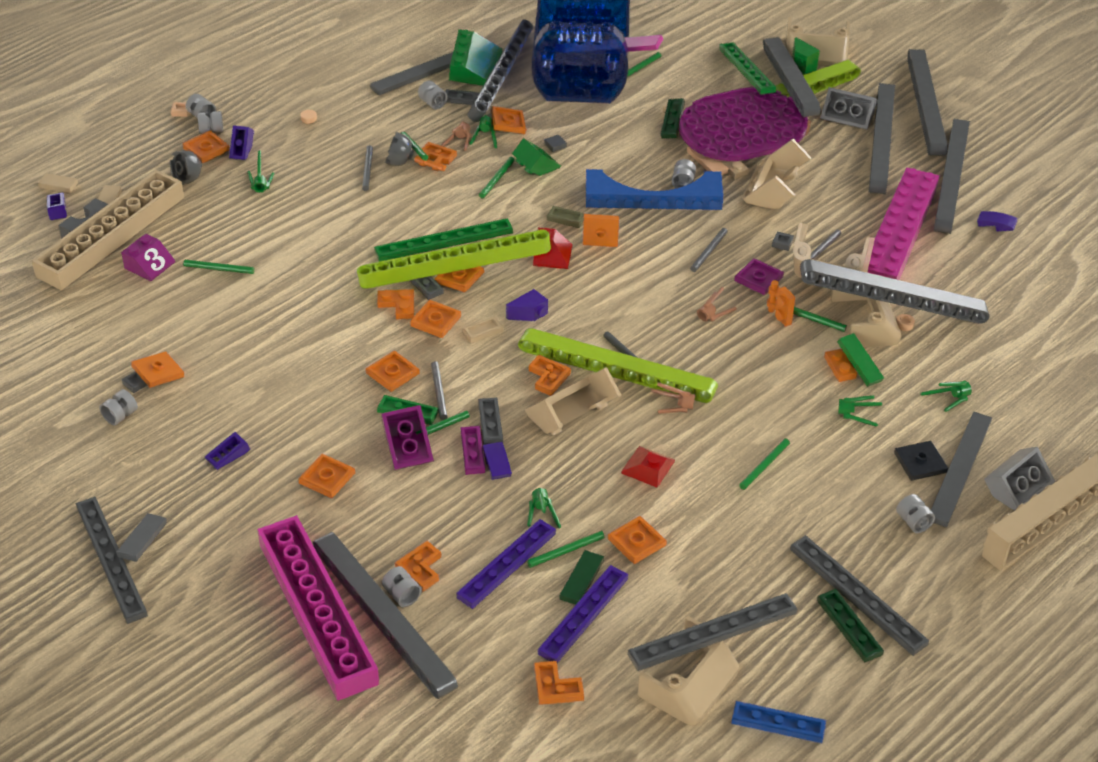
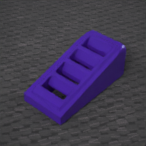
M63 192L47 195V211L50 220L67 217L65 195Z
M234 432L204 457L218 470L246 454L251 449L247 442ZM218 457L220 460L216 462L213 458Z

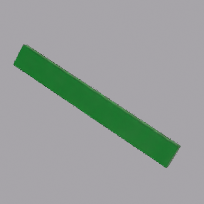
M734 42L719 44V50L760 94L776 92V86Z
M508 218L375 246L374 252L380 262L512 234L513 227Z

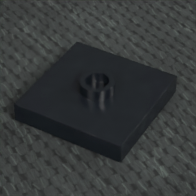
M932 441L898 447L894 450L895 456L911 481L945 474L949 469Z

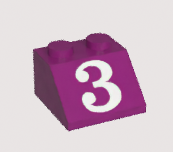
M146 233L121 252L124 269L149 281L154 280L175 263V259L161 241Z

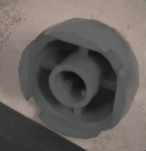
M395 132L385 163L393 166H402L408 159H412L414 150L411 149L412 143L407 136Z
M179 150L172 153L174 155L173 160H170L172 177L182 181V185L195 181L199 177L202 163L197 155L187 150Z

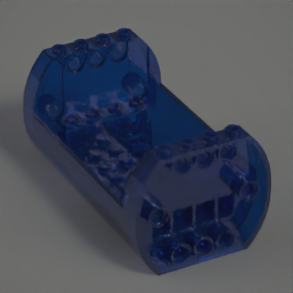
M538 0L532 52V77L537 90L546 101L611 104L620 95L628 76L629 52L625 38L629 37L630 0Z

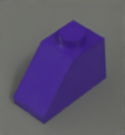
M233 125L230 159H247L253 145V129Z
M535 289L506 304V318L508 320L536 321L548 314V299Z

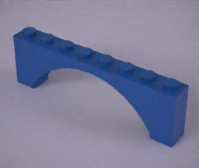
M586 169V208L722 210L723 186L721 171H704V175L699 179L677 189L646 191L631 188L613 180L603 172V169Z

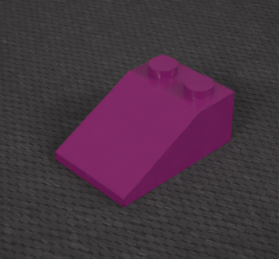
M420 405L381 413L385 437L395 470L434 462ZM421 430L420 434L417 435L415 433L416 431Z

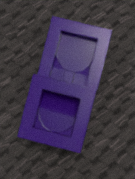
M981 211L977 223L978 227L995 226L996 231H1014L1018 220L1016 217L1005 213Z
M503 442L483 445L491 479L511 477L512 472Z

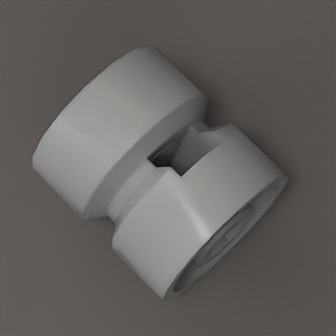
M426 81L419 87L418 96L431 108L440 109L445 105L447 93L434 82Z
M200 94L191 95L186 102L187 111L196 118H198V113L207 112L210 115L212 112H216L215 105Z
M221 111L212 112L210 115L207 112L198 113L200 134L207 131L223 133Z
M682 159L676 162L672 175V185L676 189L694 182L696 166L692 161Z
M124 389L112 396V399L106 400L99 407L102 416L111 425H117L125 419V416H129L138 408L134 397Z
M916 494L906 496L899 502L896 508L897 513L906 521L914 533L926 531L935 521L933 512L925 506V503Z
M394 567L383 577L382 586L401 607L412 605L420 597L422 588L403 567Z

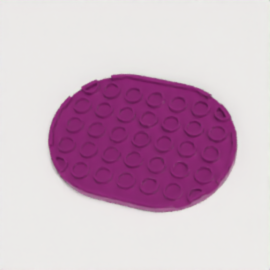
M746 87L705 96L692 102V105L685 108L681 115L679 129L685 143L697 153L716 160L742 161L772 154L792 139L799 143L806 134L808 117H802L791 96L787 97L777 90L774 93L760 94L754 87Z

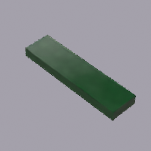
M837 589L817 596V602L864 663L883 656V648Z

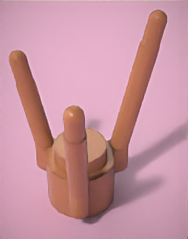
M462 121L452 130L453 134L441 146L445 147L457 136L460 139L466 138L464 144V151H466L469 139L472 136L469 133L471 131L469 124Z
M724 287L714 292L706 303L697 310V315L702 321L706 322L710 319L713 322L715 319L737 309L733 307L715 314L716 308L712 303L721 294Z
M657 383V386L675 393L651 389L653 393L677 398V405L681 406L680 408L661 409L657 411L658 413H687L688 409H693L695 394H690V392L662 383Z

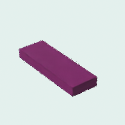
M480 426L460 427L465 475L485 473Z

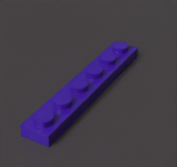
M539 519L456 593V598L471 609L475 608L554 537L556 529Z
M610 565L538 648V655L548 661H557L558 663L626 583L628 574Z

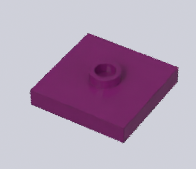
M753 258L735 275L734 281L765 295L768 293L771 282L773 280L779 282L784 277V272Z

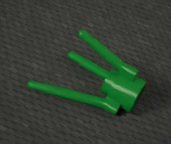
M484 115L480 119V123L469 143L470 145L475 141L479 131H491L494 148L497 149L492 118Z
M258 150L257 176L253 179L251 172L247 171L251 189L258 193L270 189V183L275 174L272 172L268 181L261 175V150Z
M966 380L944 382L938 385L947 388L921 392L920 395H932L951 391L952 395L959 399L944 409L947 412L961 402L968 401L967 396L971 395L972 388Z
M874 395L839 399L838 414H843V419H852L868 425L878 426L876 422L850 415V413H854L855 407L882 406V402H857L874 399Z
M544 488L533 490L531 494L532 500L529 501L527 526H531L534 507L545 513L548 506L557 527L561 528L552 501L548 498L547 490Z

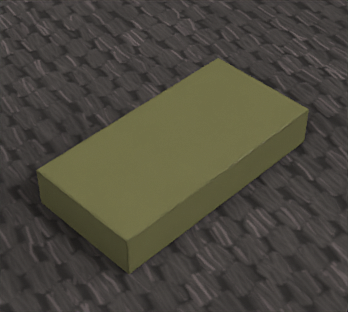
M553 206L547 215V221L580 228L584 221L585 213Z

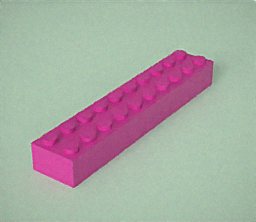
M906 167L875 237L867 273L900 280L935 196L939 175Z
M296 515L257 529L260 547L337 701L378 686V668L298 516Z

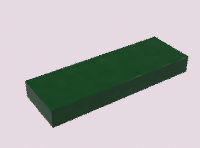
M684 98L668 99L660 134L661 139L678 137L680 119L685 105Z
M584 550L562 589L559 600L576 605L590 588L604 562V556Z

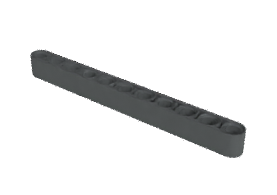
M523 19L514 31L468 111L470 120L479 122L487 112L533 30V24L530 21Z
M780 37L763 39L764 52L802 117L820 115L818 99Z
M909 49L907 61L928 155L946 156L947 141L926 52L921 49Z
M879 83L869 181L870 193L886 194L895 96V85Z
M953 119L934 231L947 234L952 232L970 121Z
M812 259L804 260L800 264L802 281L807 284L978 324L985 323L990 318L986 302L981 299Z
M330 532L314 540L313 546L321 560L432 695L439 699L457 689L458 683L452 672L335 533Z

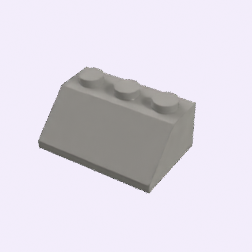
M829 87L820 119L867 130L873 119L877 100L874 97Z
M1038 447L1020 449L984 478L992 496L1014 511L1020 504L1027 503L1033 495H1038L1047 485H1052L1055 482Z

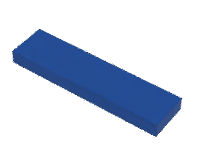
M736 701L731 724L822 743L826 720Z

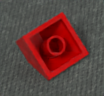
M538 227V230L549 232L551 250L545 254L534 255L533 266L568 269L573 244L556 229Z
M639 446L622 469L621 474L658 488L675 463V459Z

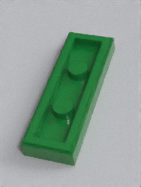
M854 333L838 339L837 343L867 387L883 381L884 376Z
M384 395L377 406L378 413H386L420 405L424 422L427 425L433 424L439 410L438 407Z

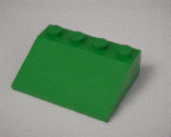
M459 29L450 63L449 81L483 86L501 56L503 49L474 31Z

